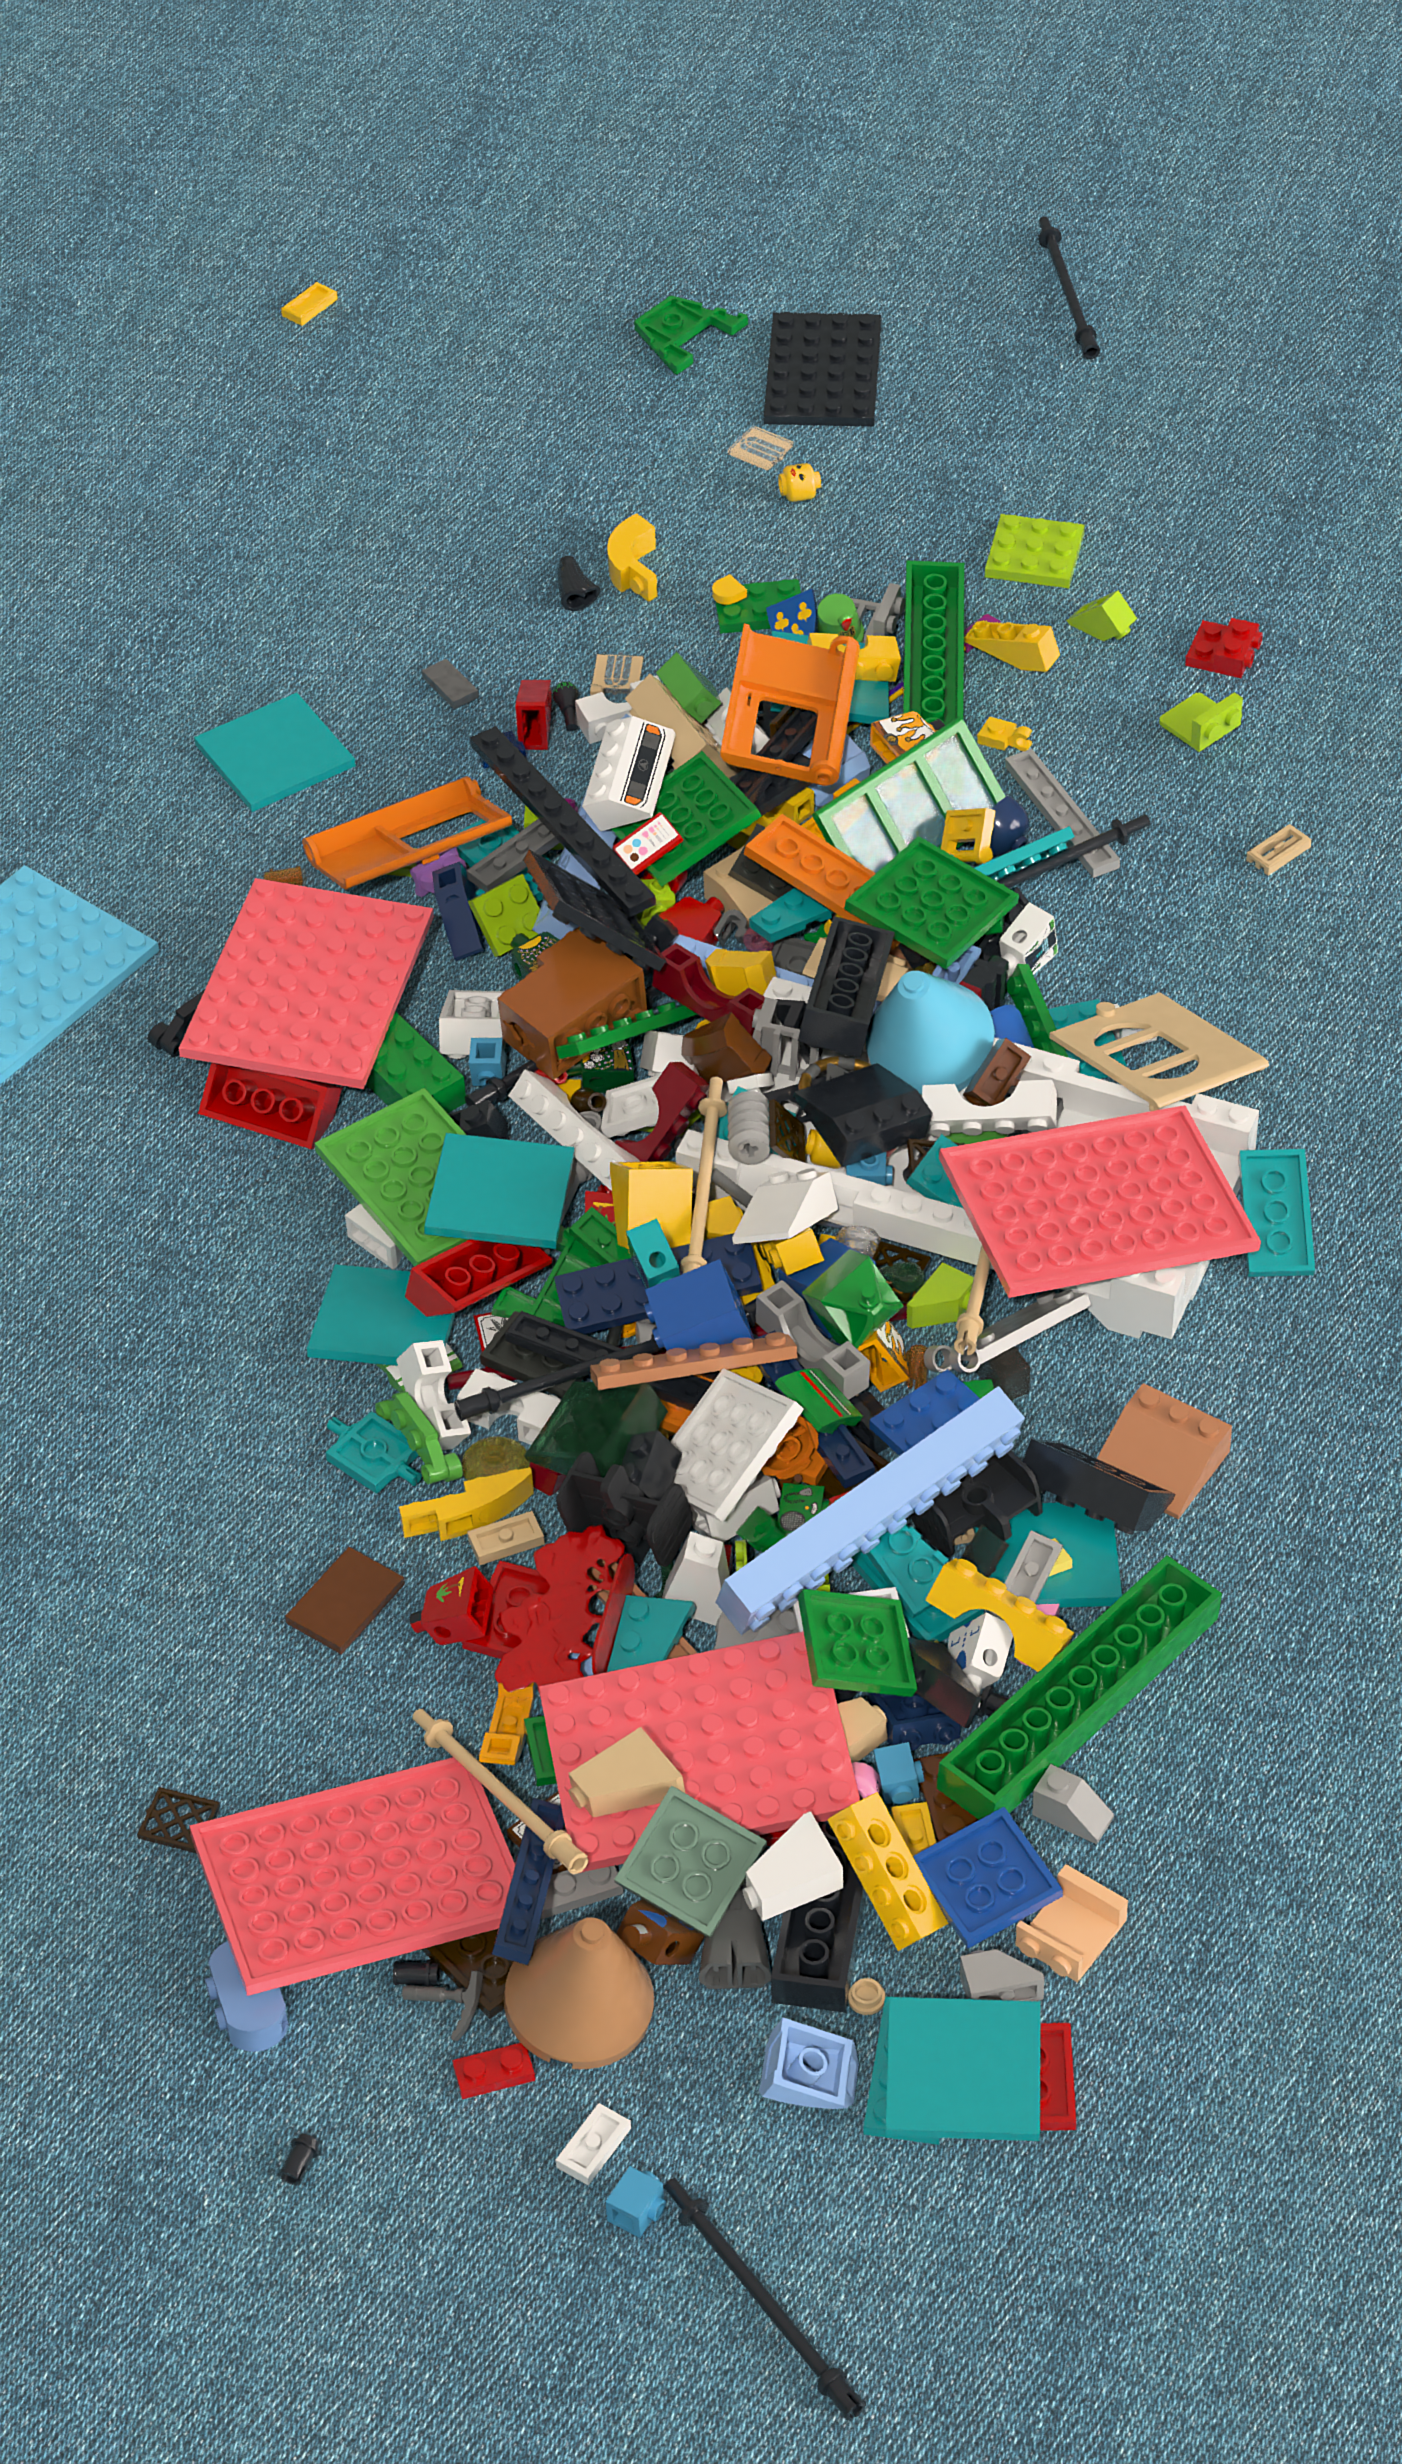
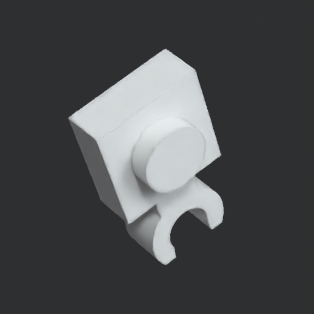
M764 1073L727 1081L730 1094L735 1093L737 1086L748 1091L761 1093L760 1088L773 1086L774 1082L772 1073Z

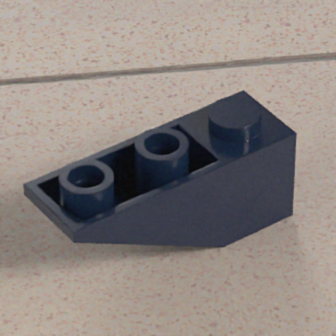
M460 861L433 871L434 893L455 961L484 951L481 928L468 904V901L476 898L475 884L468 880L467 871Z

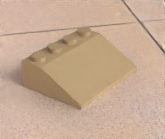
M649 674L625 698L632 707L629 711L632 716L674 730L676 736L669 759L673 758L674 760L671 764L674 769H677L701 751L728 778L744 769L722 760L720 756L721 746L705 726V720L700 724L682 708L669 689L653 675Z

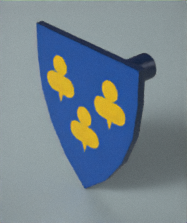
M811 588L766 608L772 631L801 635L816 633L818 613L814 589Z

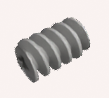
M741 1092L729 1101L727 1107L729 1154L733 1159L744 1164H758L764 1161L770 1152L768 1099L759 1092Z

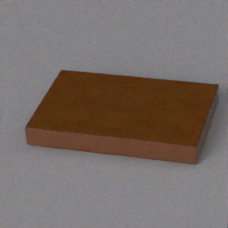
M348 1547L285 1615L286 1624L342 1655L405 1585L404 1577L355 1549Z

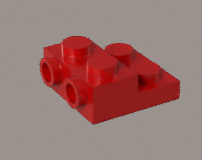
M1231 618L1228 626L1202 620L1186 655L1185 666L1242 678L1246 667L1251 668L1253 664L1254 649L1259 650L1263 632H1259V624L1246 620Z

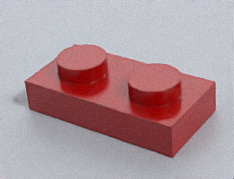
M522 2043L452 2060L462 2100L535 2081V2073L528 2049Z

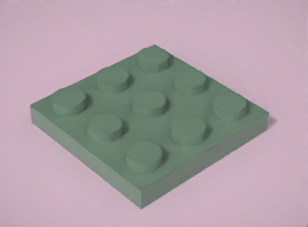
M671 1785L615 1877L614 1882L710 1939L745 1882L746 1871L758 1860L767 1845V1841Z

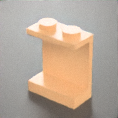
M1065 1864L1057 1876V1882L1063 1889V1897L1043 1907L1029 1925L1020 1920L1016 1925V1946L1026 1956L1037 1958L1049 1965L1058 1975L1067 1976L1078 1982L1126 1922L1128 1900Z

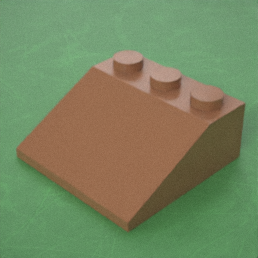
M1143 1383L1124 1407L1097 1459L1175 1493L1174 1500L1164 1513L1179 1519L1230 1452L1232 1425Z

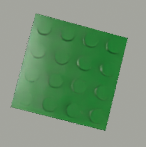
M703 751L663 778L653 816L661 812L682 836L683 841L645 870L662 887L762 817L758 808ZM651 818L610 830L621 841Z
M918 836L846 899L844 909L874 927L895 932L893 939L942 968L947 969L1018 904L1019 894Z

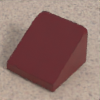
M551 1452L531 1460L529 1467L532 1471L533 1487L548 1496L555 1494L568 1474L564 1469L567 1461Z

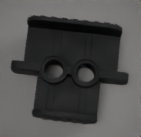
M1011 1450L1000 1458L996 1455L986 1461L988 1465L977 1475L971 1477L968 1473L959 1480L961 1482L960 1486L949 1495L944 1496L943 1493H940L933 1498L934 1504L924 1513L917 1515L914 1512L910 1515L918 1532L926 1540H929L945 1557L954 1555L952 1540L972 1527H987L1001 1541H1005L1012 1536L1009 1523L1011 1518L1025 1509H1028L1034 1516L1042 1514L1041 1496L1036 1477L1032 1470L1018 1456H1015Z
M582 1452L577 1457L556 1496L557 1510L563 1519L567 1532L582 1533L589 1526L602 1525L606 1536L620 1539L625 1546L626 1553L631 1554L634 1563L637 1564L643 1562L651 1548L657 1564L663 1567L668 1566L678 1549L682 1546L681 1544L692 1522L693 1513L681 1485L671 1484L660 1501L645 1498L642 1490L629 1481L623 1466L613 1464L606 1476L602 1478L592 1454Z

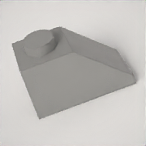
M1052 1764L1049 1765L1033 1790V1816L1094 1844H1098L1114 1818L1113 1812L1083 1778Z
M977 1950L968 1955L960 1956V1979L966 1999L1037 2001L1044 1999L1045 1979L1043 1973L1000 1950Z

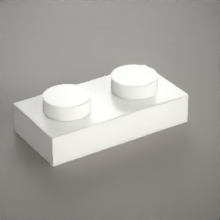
M598 2103L557 2157L556 2167L589 2186L630 2131L631 2121Z

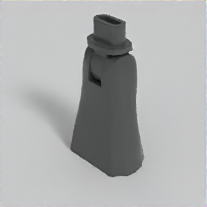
M746 1880L712 1937L709 1939L705 1936L701 1954L699 1981L708 1989L762 1988L771 1980L769 1957L760 1916L756 1909L751 1910L748 1907L743 1895V1889L746 1888Z

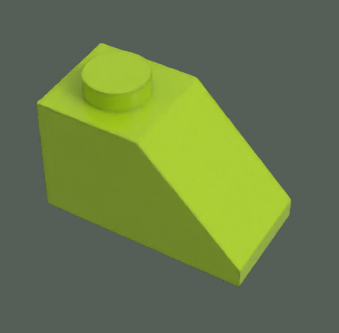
M1119 590L1084 604L1067 619L1069 625L1101 641H1105L1113 637L1118 640L1131 631L1129 626L1138 618Z
M942 1262L907 1304V1326L914 1329L957 1322L958 1317L967 1310L974 1277Z

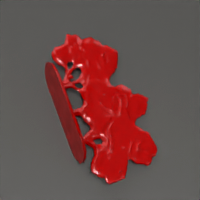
M602 1525L589 1526L582 1533L569 1531L559 1536L554 1543H548L535 1551L536 1570L550 1585L548 1592L544 1595L532 1593L521 1601L520 1606H512L498 1613L505 1632L518 1636L521 1640L519 1645L503 1654L494 1673L496 1681L502 1683L507 1692L524 1689L532 1682L537 1684L539 1691V1686L582 1678L584 1675L580 1671L581 1662L589 1657H592L593 1675L607 1672L626 1595H632L635 1564L633 1556L625 1554L619 1561L614 1579L611 1578L608 1566L616 1562L623 1555L625 1546L620 1539L606 1536ZM598 1559L605 1560L604 1567L597 1563ZM590 1567H594L601 1573L598 1578L603 1579L601 1583L593 1581L589 1577L587 1570ZM590 1585L597 1586L596 1590L587 1591ZM603 1589L609 1590L603 1615L592 1614L588 1608L591 1597ZM600 1623L592 1648L582 1641L583 1636L590 1630L593 1624ZM570 1653L580 1654L577 1659L568 1658Z

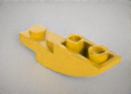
M531 1468L514 1469L505 1473L463 1481L464 1493L449 1494L441 1498L399 1506L404 1538L438 1531L440 1540L444 1541L494 1523L511 1513L534 1494Z

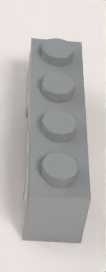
M783 1280L756 1296V1323L767 1333L775 1330L776 1332L788 1334L797 1345L798 1358L796 1360L805 1369H821L848 1400L869 1387L870 1361L849 1341L840 1346L828 1341L812 1322L804 1300Z

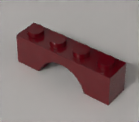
M677 943L661 952L666 962L660 971L654 969L653 987L710 1022L732 1012L740 1021L739 1023L753 1036L755 1030L752 1027L754 1013L756 1009H762L765 1000L764 996L751 988H747L737 996L721 992L706 976L700 957Z
M669 1062L652 1087L659 1106L658 1120L653 1131L646 1138L638 1142L626 1139L616 1140L614 1143L641 1162L663 1161L671 1151V1146L669 1145L675 1136L681 1135L689 1124L687 1119L693 1110H697L700 1101L707 1098L705 1093L709 1089V1083L683 1062Z

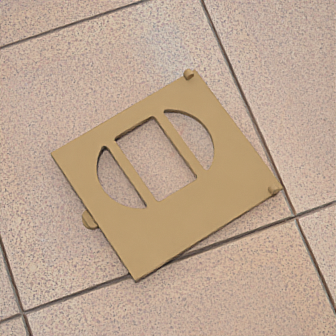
M1160 992L1115 1008V1005L1112 1003L1100 1002L1096 1005V1013L1098 1015L1050 1032V1039L1149 1102L1150 1111L1159 1110V1108L1255 1071L1260 1072L1269 1066L1268 1061L1263 1056ZM1121 1028L1144 1029L1102 1046H1095L1094 1044L1101 1034ZM1157 1036L1166 1039L1184 1051L1136 1070H1130L1108 1056ZM1198 1061L1197 1068L1185 1076L1171 1079L1148 1078L1186 1062Z

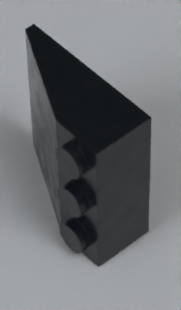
M878 1063L795 1091L793 1095L842 1167L906 1145L908 1139L920 1140L925 1138L933 1114L914 1087Z

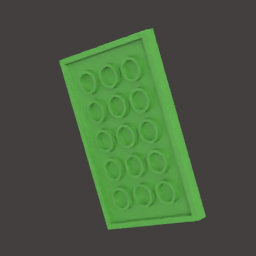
M425 1088L315 1142L316 1153L414 1267L470 1240L424 1234V1225L446 1133L466 1135Z

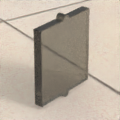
M981 1524L970 1544L965 1547V1552L960 1559L973 1563L979 1573L989 1578L995 1572L998 1562L1009 1545L987 1526Z

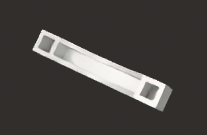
M526 1069L523 1071L508 1096L562 1146L575 1147L574 1157L612 1191L610 1162L641 1161L588 1123L570 1104L567 1094L553 1081Z

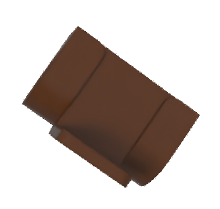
M998 1039L965 1089L963 1096L973 1105L982 1107L993 1106L1006 1100L1005 1094L1011 1086L1017 1087L1020 1080L1016 1077L1025 1068L1032 1056L1009 1039Z

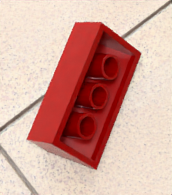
M211 1062L198 1114L308 1149H314L315 1142L321 1139L334 1119L342 1088L319 1081Z
M470 1239L411 1268L405 1298L426 1317L455 1313L550 1265L552 1258L539 1247Z

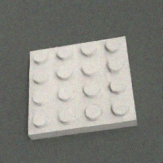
M723 1368L671 1440V1443L682 1452L672 1484L676 1483L682 1486L690 1506L724 1522L726 1517L734 1511L737 1502L746 1489L753 1484L758 1472L768 1458L775 1453L778 1444L788 1430L795 1425L803 1408L795 1401Z

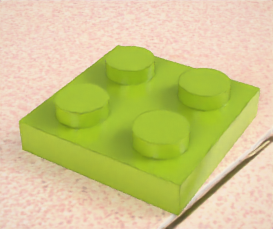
M519 874L468 901L495 957L513 949L511 941L516 935L524 933L529 939L538 935L532 929L540 908L523 874Z

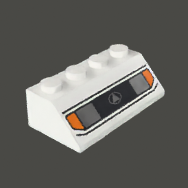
M634 716L616 719L607 723L582 805L600 832L653 816L676 736L673 729Z

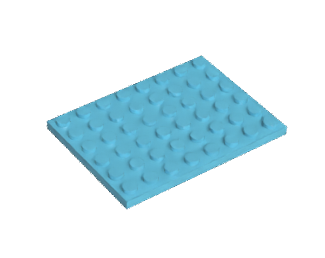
M25 865L0 884V1084L159 952L157 941Z

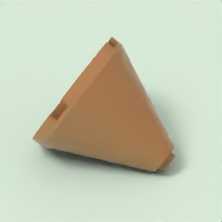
M597 1918L582 1919L535 1940L528 1965L513 1962L507 1975L504 1991L506 2018L517 2039L530 2052L542 2060L550 2063L552 2058L561 2062L571 2063L572 2069L599 2068L617 2062L627 2056L644 2038L654 2008L653 1985L645 1966L605 1922Z

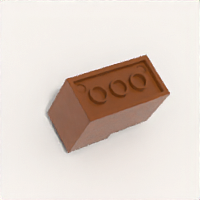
M580 926L568 932L551 947L544 949L536 957L538 969L527 974L523 980L513 987L506 989L497 998L503 1040L526 1059L534 1061L536 1067L552 1080L592 1052L589 1051L581 1055L559 1059L556 1047L568 1043V1036L585 1032L586 1036L591 1035L589 1030L591 1028L608 1024L610 1029L613 1027L612 1021L629 1016L631 1021L636 1020L635 1013L647 1010L643 969L623 953L619 955L606 946L607 942L598 936L593 940L579 931Z

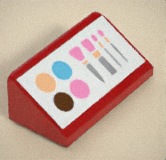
M660 812L615 844L613 851L638 875L680 844L683 838Z

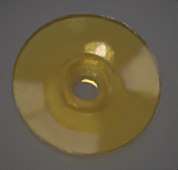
M501 1436L487 1437L475 1442L466 1450L462 1458V1472L467 1481L477 1477L505 1473L514 1469L528 1468L530 1465L526 1449L517 1441Z

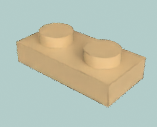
M533 1511L467 1532L468 1541L479 1565L545 1544L544 1535Z

